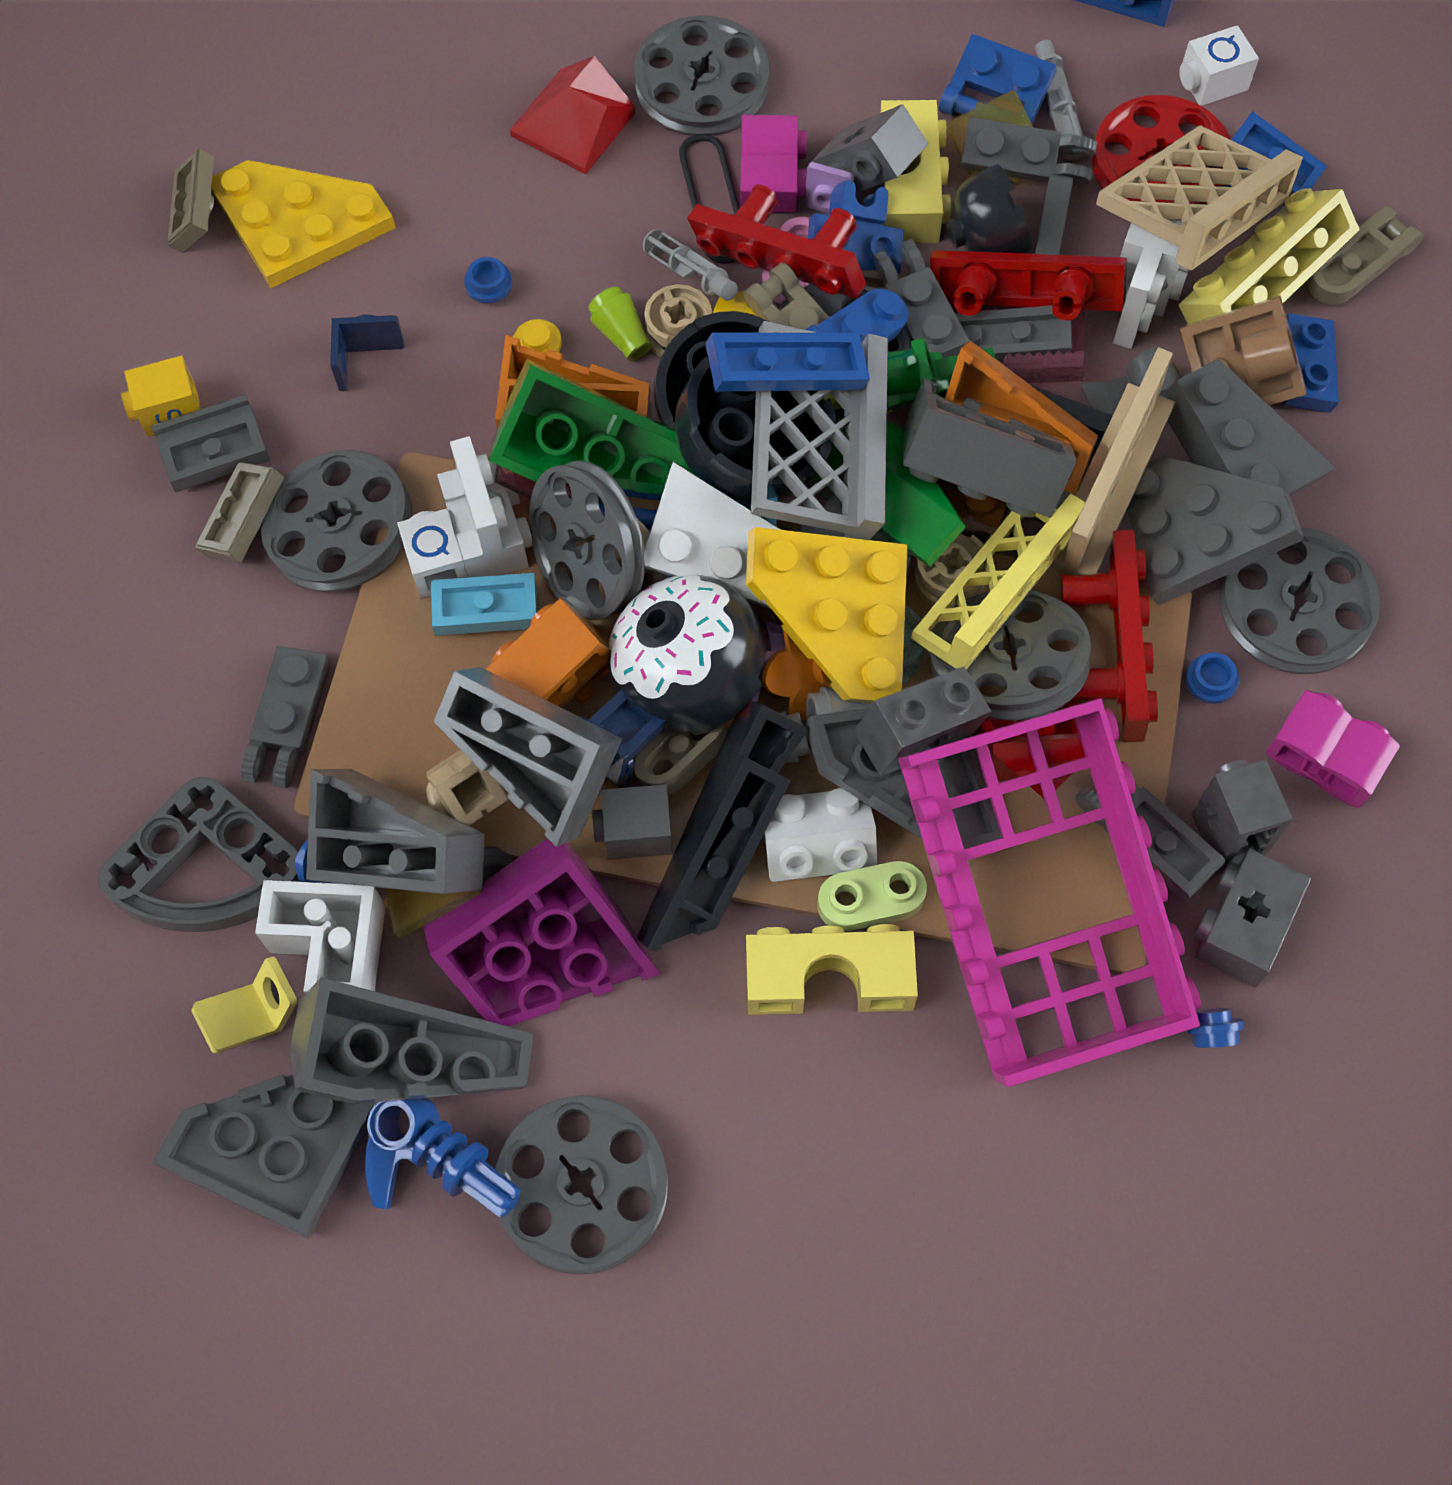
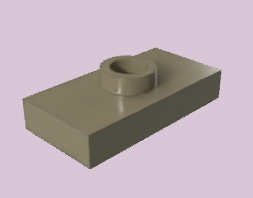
M201 148L189 156L174 172L168 246L182 253L207 232L209 215L214 205V196L211 195L214 155Z
M239 462L195 548L207 557L241 564L285 477L274 468Z

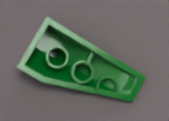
M528 359L525 361L506 404L488 456V461L535 482L546 470L552 467L565 465L573 461H587L606 471L623 490L658 495L663 494L673 462L693 474L679 450L674 429Z
M836 418V424L844 418ZM886 420L885 524L878 531L892 543L907 544V552L931 567L966 527L937 482L932 483L919 479L909 472V467L903 465L901 441L903 429ZM833 445L825 461L835 471L843 465V455ZM816 472L806 484L811 488L820 482L822 478ZM826 486L816 495L828 501L835 493L829 486Z

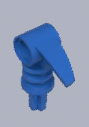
M416 1098L377 1102L371 1109L367 1121L369 1138L366 1148L365 1170L368 1191L375 1208H391L398 1167L405 1158L411 1160L417 1167H424L428 1164L427 1173L433 1179L443 1176L442 1189L450 1196L455 1197L465 1191L497 1216H506L518 1203L521 1193L520 1188L486 1163L488 1148L480 1142H474L467 1146V1137L463 1133L456 1132L452 1134L451 1124L445 1120L440 1121L438 1110L429 1099ZM402 1110H405L409 1117V1129L405 1136L400 1131L398 1124L399 1115Z

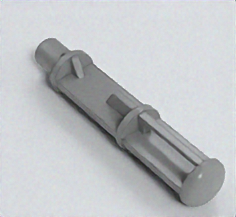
M1042 40L1035 46L1037 58L1056 64V74L1046 94L1050 108V118L1054 122L1056 131L1062 132L1061 136L1074 134L1084 137L1076 113L1077 107L1072 100L1063 71L1062 58L1060 55L1055 54L1050 40ZM1061 153L1063 159L1071 162L1078 161L1084 157Z
M660 229L651 230L646 234L643 240V250L648 256L653 257L685 279L696 273L702 277V289L709 296H720L724 300H731L736 296L738 291L737 284L729 279L724 269L717 267ZM669 240L679 245V247L674 250L668 247ZM663 253L670 256L669 264L658 258V256Z

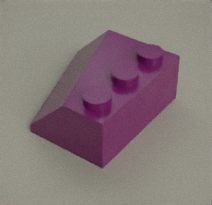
M546 838L484 881L481 890L468 892L423 924L429 955L485 1021L504 1026H511L558 1010L561 1002L591 992L596 997L614 991L612 985L641 976L643 981L661 975L658 967L643 944L637 939L636 933L618 905L569 842L556 847Z

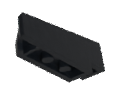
M750 701L734 717L638 933L637 939L645 947L656 952L661 950V945L691 933L700 935L717 928L791 781L779 775L778 772L801 742L808 728L754 701Z

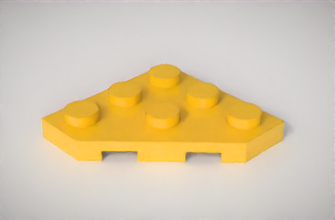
M246 160L212 176L211 193L270 288L278 286L396 229L393 216L372 184Z
M754 527L748 531L746 585L758 600H764L783 622L781 627L808 659L813 658L832 681L829 685L840 698L848 702L873 704L875 700L901 691L907 544Z

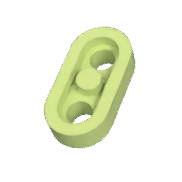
M894 861L837 873L826 879L820 887L817 903L818 912L826 925L843 927L845 932L905 920L917 914L922 908L926 897L927 884L924 875L917 867L903 861ZM901 880L908 885L909 891L904 894H896L890 889L889 885L893 881ZM840 892H850L854 895L856 901L851 905L844 906L838 903L835 897Z

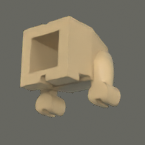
M461 750L426 772L427 779L429 780L426 788L428 806L468 826L483 817L481 813L483 809L489 813L509 800L507 798L509 793L487 770L481 771Z

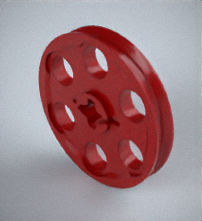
M1169 95L1137 97L1117 106L1101 123L1095 139L1097 141L1096 152L1092 155L1093 172L1102 189L1106 188L1185 136L1186 134L1179 128L1181 124L1191 123L1196 126H1202L1231 140L1230 135L1214 114L1190 100ZM1140 115L1149 116L1154 119L1157 125L1150 128L1141 127L1135 123L1133 118ZM1111 142H1118L1126 146L1129 152L1123 155H1115L1110 153L1105 145ZM1200 145L1197 146L1198 150H1208ZM1173 164V166L1191 167L1190 165ZM1147 181L1148 183L1166 184V182L1162 181ZM1180 182L1181 185H1194V186H1199L1198 183H1183V182ZM1214 184L1215 187H1225L1223 184ZM1125 198V199H1127V200H1129V201H1140V202H1141V199ZM1155 200L1160 203H1174V200ZM1189 201V204L1208 205L1207 202Z

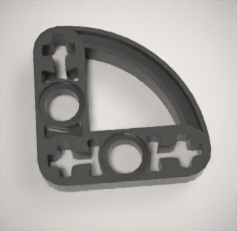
M198 777L185 783L105 861L99 870L98 884L99 888L113 904L128 915L146 924L180 932L215 931L237 926L258 917L263 880L300 882L295 870V859L298 852L288 841L218 781L210 777ZM202 796L207 800L211 799L214 806L209 811H206L203 808L198 809L194 802ZM179 814H182L194 826L190 832L176 818ZM240 824L254 826L255 836L247 846L233 848L228 845L227 838L232 828ZM175 830L179 833V841L175 849L165 854H156L152 851L153 839L161 831ZM206 840L256 882L249 888L234 895L208 902L177 903L151 897ZM265 849L278 863L286 862L289 872L282 877L277 873L272 875L265 861L259 857ZM141 852L151 864L155 865L151 870L138 860L137 856ZM123 872L129 876L132 875L136 881L130 889L122 885L120 886L116 880Z

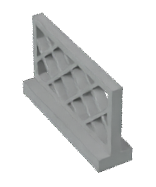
M764 321L759 328V333H816ZM868 334L862 341L870 376L869 382L862 390H819L812 396L806 390L789 391L799 405L786 414L772 399L771 391H756L751 498L752 515L843 532L846 538L870 540L885 524L888 338ZM829 394L844 409V419L837 424H834L817 404V402ZM804 411L808 413L824 432L811 442L805 438L791 421ZM778 429H781L798 450L784 461L769 444V436ZM828 439L843 455V465L835 471L815 450ZM803 457L822 478L820 482L810 489H807L789 468ZM768 464H769V465L771 466V468H772L769 472H768ZM776 476H779L797 497L789 504L767 500V484ZM826 486H829L842 502V515L826 512L814 495Z

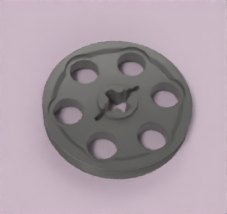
M702 15L680 18L655 30L641 45L634 64L636 94L646 113L657 123L670 130L687 135L721 134L741 126L742 115H755L764 104L769 90V59L760 40L750 30L734 21L716 16ZM691 35H700L707 39V41L702 45L691 46L686 44L684 39ZM733 47H741L749 53L742 58H732L726 55L725 52ZM657 57H665L672 62L665 68H654L649 64L652 59ZM709 62V73H705ZM695 77H699L695 88ZM739 82H749L756 88L752 92L744 94L735 91L732 87ZM663 92H672L679 97L675 102L669 104L660 103L655 99L658 94ZM707 104L715 105L721 109L714 116H703L697 112L698 108Z
M341 450L321 454L300 464L285 476L261 523L264 548L281 573L287 579L303 588L322 592L353 588L381 573L402 550L404 544L397 522L408 520L412 517L411 499L393 468L379 457L355 450ZM341 469L351 470L350 477L342 485H328L329 478L336 471ZM385 484L391 486L388 496L379 502L368 501V495L375 487ZM302 495L308 496V502L302 510L296 513H286L287 505L292 499ZM337 515H344L343 517L337 519ZM335 522H336V525H335V526H332V527H331V526L329 525V524H332V523H335ZM380 527L389 529L388 536L382 543L373 546L366 545V538L372 530ZM296 538L305 539V546L298 554L289 557L283 556V549L291 540ZM337 554L346 556L344 565L338 571L333 573L323 572L324 563L331 556Z
M573 461L546 470L534 486L529 506V530L532 537V547L545 581L557 599L561 598L588 620H600L610 615L621 613L632 599L639 594L645 566L642 535L629 500L617 482L601 467L593 463ZM566 481L568 482L571 488L572 500L569 498L566 491ZM598 496L603 501L605 507V516L602 514L599 508ZM550 516L555 522L557 533L552 528ZM596 535V540L584 543V545L578 547L575 546V542ZM615 547L621 555L622 568L615 557ZM567 566L571 570L573 576V583L569 579L567 573ZM599 582L604 588L606 600L601 596Z
M1300 527L1304 540L1291 546L1301 552L1303 556L1301 563L1288 564L1282 561L1277 552L1225 575L1220 590V606L1224 622L1230 634L1253 658L1281 671L1313 674L1339 667L1348 662L1361 650L1377 624L1380 612V594L1370 567L1352 547L1328 533ZM1331 564L1345 567L1351 574V582L1346 584L1333 582L1328 578L1325 567ZM1247 570L1258 573L1263 578L1264 587L1259 590L1245 588L1238 580V573ZM1307 578L1309 583L1303 594L1305 595V604L1299 608L1293 621H1290V616L1295 607V604H1293L1296 592L1299 593ZM1341 609L1352 610L1360 617L1361 627L1353 630L1344 628L1337 622L1335 612ZM1252 616L1265 617L1272 623L1274 632L1268 636L1254 634L1247 626V619ZM1303 635L1316 638L1321 643L1323 653L1317 656H1308L1302 653L1296 645V638Z
M1030 590L967 669L978 689L988 684H997L1005 689L1004 693L999 696H983L992 711L987 718L1012 721L1030 719L1050 713L1069 702L1083 687L1089 674L1090 635L1082 618L1070 606L1050 595ZM990 591L967 598L966 605H980ZM1022 612H1035L1041 616V619L1032 623H1023L1015 617ZM960 620L938 622L933 633L952 645L955 634L961 628ZM1005 636L1008 637L1010 651H1013L1015 655L1016 671L1012 670L1011 658L1007 656L1005 651ZM1058 640H1068L1077 645L1074 649L1067 652L1055 651L1049 647L1051 643ZM930 652L933 678L956 669L953 666L947 665L944 660ZM1047 676L1056 679L1059 684L1051 689H1039L1034 687L1031 682L1036 678Z
M566 1097L547 1103L530 1113L515 1127L507 1138L495 1168L521 1190L516 1206L506 1216H499L505 1230L513 1242L529 1258L540 1265L558 1272L592 1274L611 1269L627 1261L642 1249L652 1237L662 1219L668 1195L667 1169L656 1137L644 1121L634 1112L614 1101L600 1097ZM573 1112L586 1115L591 1122L588 1135L576 1143L563 1140L558 1133L562 1118ZM623 1133L635 1134L643 1142L644 1148L641 1156L632 1163L618 1162L611 1154L612 1142ZM535 1148L544 1155V1168L534 1178L525 1179L519 1177L514 1173L512 1166L515 1156L523 1149ZM562 1158H565L574 1171H578L582 1176H587L591 1172L596 1175L590 1183L594 1191L593 1195L602 1206V1210L599 1211L590 1198H585L580 1192L574 1193L572 1196L566 1193L571 1189L572 1183L567 1168L560 1161ZM629 1190H642L651 1199L649 1213L638 1221L626 1220L618 1211L620 1198ZM531 1205L544 1206L551 1213L549 1229L544 1234L536 1237L525 1235L519 1228L521 1213ZM585 1226H594L600 1229L605 1236V1246L602 1252L593 1258H582L576 1255L572 1248V1239L575 1233Z

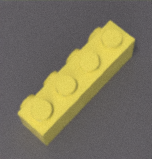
M1306 188L1291 194L1285 200V206L1280 211L1257 225L1254 230L1255 234L1243 245L1234 248L1225 255V262L1212 274L1201 278L1194 284V290L1178 304L1187 323L1197 322L1280 295L1282 303L1286 301L1359 231L1343 190L1312 191V189Z

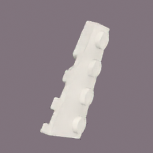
M673 462L644 550V567L672 577L683 575L710 576L731 585L747 601L770 608L764 600L759 601L746 585L748 531L754 527L780 529L760 516L752 515L749 509Z

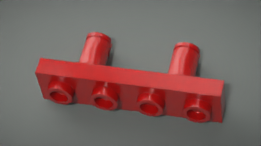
M761 184L754 185L752 192L736 214H728L696 204L687 217L696 236L697 245L711 256L718 257L722 255L738 260L748 268L757 269L759 267L771 271L783 262L792 269L799 281L813 284L830 295L839 293L857 299L866 286L855 253L842 249L852 233H855L858 226L852 214L841 208L832 209L830 216L813 239L764 225L773 210L779 205V200L776 199V194L770 188Z
M934 250L930 256V269L949 304H954L956 311L965 316L979 313L982 305L1012 307L1052 306V312L1055 317L1068 321L1078 317L1081 310L1122 312L1124 308L1127 257Z
M1114 530L1109 551L1110 568H1108L1107 573L1061 575L1062 602L1068 606L1108 605L1109 609L1113 610L1117 656L1115 667L1090 668L1083 687L1070 701L1096 700L1100 698L1102 700L1115 699L1116 704H1120L1123 742H1143L1146 738L1149 722H1157L1158 719L1156 690H1147L1146 674H1153L1154 670L1152 642H1143L1142 627L1149 626L1150 622L1148 595H1139L1138 580H1145L1146 557L1144 549L1135 548L1134 530Z

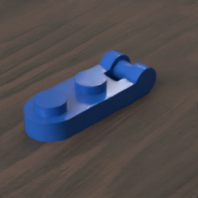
M874 289L819 325H812L806 330L816 333H859L861 342L868 334L886 337L888 342H890L900 333L908 321L909 313L906 304L896 293L886 289Z

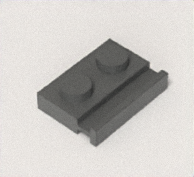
M246 394L152 425L169 481L175 493L232 474L239 462L259 465L270 461Z

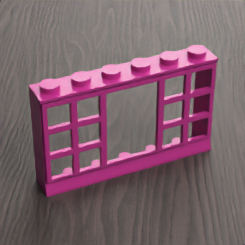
M1101 698L898 758L993 1078L1005 1087L1014 1086L1200 1026L1196 1010L1201 1008L1200 996L1193 980L1190 977H1185L1179 957L1184 955V943L1174 923L1169 924L1163 902L1168 900L1167 887L1159 870H1153L1147 848H1150L1152 845L1151 834L1145 819L1141 815L1137 816L1131 794L1135 793L1133 774L1126 762H1120L1114 742L1119 738L1117 721L1109 708L1104 709ZM1074 718L1086 757L1049 768L1037 729ZM1025 733L1036 772L999 783L987 744ZM975 748L987 787L949 798L937 759ZM1089 768L1101 808L1064 819L1052 779ZM1040 783L1051 823L1014 834L1002 794ZM990 798L1002 838L964 849L952 809ZM1105 819L1133 914L996 956L968 860ZM1137 925L1148 965L1111 976L1100 937ZM1087 941L1099 980L1061 991L1050 952ZM1038 956L1049 996L1011 1007L1000 968ZM1152 976L1163 1015L1126 1026L1115 988ZM1103 992L1114 1031L1077 1042L1065 1003ZM1053 1007L1064 1047L1027 1058L1015 1019Z

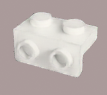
M842 788L803 795H783L764 833L768 874L772 882L834 875L877 865L876 825L871 806Z

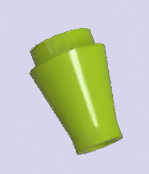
M611 287L593 298L588 306V310L592 314L590 318L591 323L625 355L627 360L635 361L648 353L652 344L646 336L631 295L623 293L620 287Z

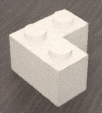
M263 880L255 934L270 953L308 955L304 993L321 977L375 991L386 906L376 888L372 886Z

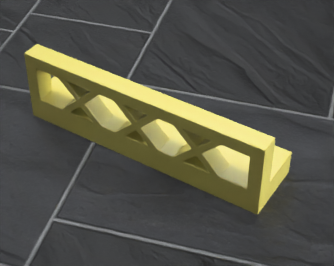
M1070 493L1061 506L1055 509L1051 518L1036 513L1035 517L1046 524L1034 536H1024L1021 520L1025 516L1012 511L912 632L911 639L954 668L958 669L964 666L967 670L1069 543L1072 530L1085 502ZM1013 532L1014 537L1007 538ZM1017 550L1019 557L1008 570H995L992 557L995 552ZM983 567H985V571H986V572H980V573H979V571H980ZM989 585L990 593L980 605H966L963 591L967 586ZM956 601L957 607L950 608L951 605ZM960 620L961 628L955 634L952 645L931 632L937 622Z

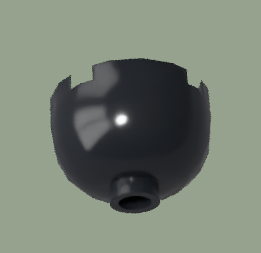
M999 164L979 171L966 179L955 191L951 203L953 219L946 222V227L951 242L956 249L964 246L966 251L1030 254L1028 251L1032 250V243L1025 214L1021 204L1015 205L1009 193L1015 189L1005 170Z

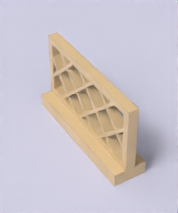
M1198 126L1099 191L1096 205L1178 246L1179 249L1175 263L1192 271L1285 202L1290 195L1303 157L1286 149L1271 160L1207 128ZM1200 145L1208 150H1198L1197 146ZM1173 164L1190 165L1191 167L1173 166ZM1205 166H1220L1223 169L1206 168ZM1238 167L1248 168L1250 170H1239ZM1147 181H1162L1166 182V184L1148 183ZM1180 182H1183V183H1198L1199 186H1194V185H1181ZM1214 184L1231 185L1232 187H1215ZM1125 198L1141 199V202H1140V201H1129V200H1127V199H1125ZM1155 200H1174V203H1160ZM1189 201L1207 202L1208 205L1189 204ZM1167 219H1181L1183 224L1179 226Z
M1158 347L1140 387L1128 383L1077 491L1076 497L1085 502L1084 507L1072 530L1069 543L1050 565L1051 568L1068 575L1098 573L1110 547L1112 533L1118 529L1174 408L1175 401L1159 395L1172 358V352Z

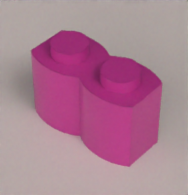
M742 115L741 206L756 184L764 185L776 194L779 205L773 212H796L797 197L806 198V169L797 168V159H806L807 130H798V115Z
M1305 690L1265 753L1287 770L1312 780L1318 787L1350 806L1360 808L1373 793L1400 745L1390 737L1389 731L1379 723L1353 718L1333 696Z

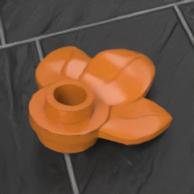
M784 631L785 649L775 652L767 661L762 674V684L772 694L790 697V714L799 712L802 721L807 720L806 700L808 694L819 692L821 687L832 688L829 685L832 681L813 658L808 659Z

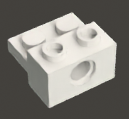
M1167 219L1179 226L1183 224L1181 219ZM1133 223L1129 227L1120 257H1127L1126 299L1113 344L1129 349L1132 348L1137 331L1147 333L1153 314L1163 317L1169 298L1176 301L1179 300L1187 272L1189 271V269L1175 263L1179 249L1178 246Z
M470 436L450 441L457 469L437 474L468 578L505 575L529 568L525 548L532 547V537L525 516L516 519L512 509L513 505L520 504L512 474L502 477L499 465L488 461L486 453L476 456Z

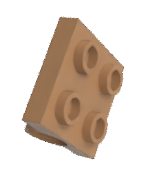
M1281 295L1181 326L1180 331L1192 372L1220 359L1268 405L1306 395L1307 390Z

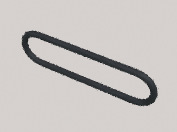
M695 134L683 141L679 149V157L692 208L698 204L686 157V150L694 142L707 141L715 145L718 150L734 214H736L740 207L723 145L717 138L708 134ZM705 252L706 256L712 261L721 264H730L738 261L728 257H714Z

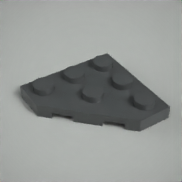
M1164 455L1148 462L1127 508L1131 528L1134 530L1137 549H1144L1145 579L1149 594L1158 605L1304 540L1291 498L1283 488Z
M869 708L810 716L804 726L808 728L807 736L819 774L922 839L901 768L880 777L854 732ZM975 748L937 759L949 798L987 787ZM990 798L952 809L964 849L1002 838Z
M282 1074L238 1090L239 1094L211 1104L204 1102L182 1110L153 1163L309 1239L368 1128L369 1113L377 1102L350 1104L296 1091L293 1074L287 1077Z

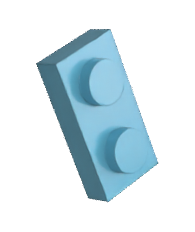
M522 573L431 580L432 628L435 636L528 629L531 626L530 623L533 616L538 612L535 574Z

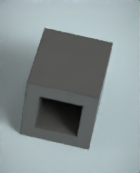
M667 784L601 790L602 809L592 810L595 842H605L608 860L673 854Z

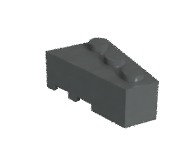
M1220 359L1176 380L1160 395L1175 401L1168 423L1193 464L1281 487L1289 497L1311 486L1336 469L1334 465Z
M923 378L901 432L903 465L909 467V472L927 482L936 483L940 478L957 484L959 491L975 499L986 500L987 496L1002 500L1007 502L1006 506L1010 510L1022 516L1035 517L1036 513L1051 518L1077 462L1072 445L1013 418L1009 422H1005L980 413L982 404L969 398L965 399L963 406L934 394L938 384Z
M482 667L453 672L433 721L481 771L487 770L509 793L507 797L518 809L524 808L546 830L544 835L556 847L580 837L622 741V738Z
M311 769L306 880L440 894L482 889L484 833L353 769Z

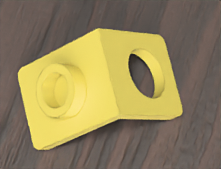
M273 956L264 960L253 984L194 1003L191 1011L210 1050L213 1053H220L281 1032L297 1004V998L276 957ZM271 980L276 985L279 993V1005L275 1001L271 991Z

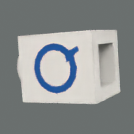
M1238 25L1189 41L1179 70L1180 79L1184 88L1191 91L1198 104L1203 106L1247 91L1259 57Z
M447 508L436 512H419L408 520L397 522L420 598L431 596V580L468 578Z

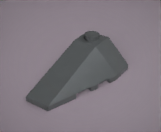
M321 977L299 1001L289 1054L296 1091L350 1104L523 1089L527 1086L534 1033Z

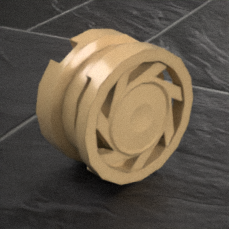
M675 284L666 286L655 292L646 303L644 314L647 326L646 336L652 344L651 350L658 357L661 358L665 351L663 346L667 347L682 329L694 320L712 314L709 299L700 290L689 285Z
M959 534L931 567L917 559L915 588L920 598L930 607H933L984 544L974 535L970 538ZM983 567V568L979 571V573H980V572H986V571H985V567ZM985 585L967 586L963 591L965 600L983 593ZM954 602L950 608H953L956 603Z

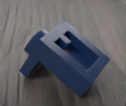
M622 689L588 720V722L622 738L607 773V776L616 783L625 776L628 763L664 729L665 720L652 716L638 706L633 705V702Z

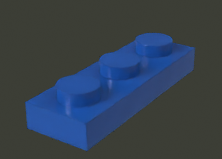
M712 333L706 342L715 392L862 390L870 380L859 333Z

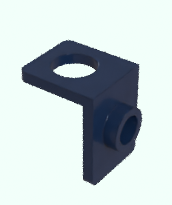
M363 314L357 317L332 318L330 364L339 391H347L348 352L404 348V337L397 316Z

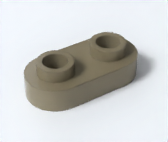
M726 723L714 730L699 735H694L691 731H664L663 734L659 733L639 752L635 759L634 770L641 785L667 784L668 795L682 789L718 754L728 732Z

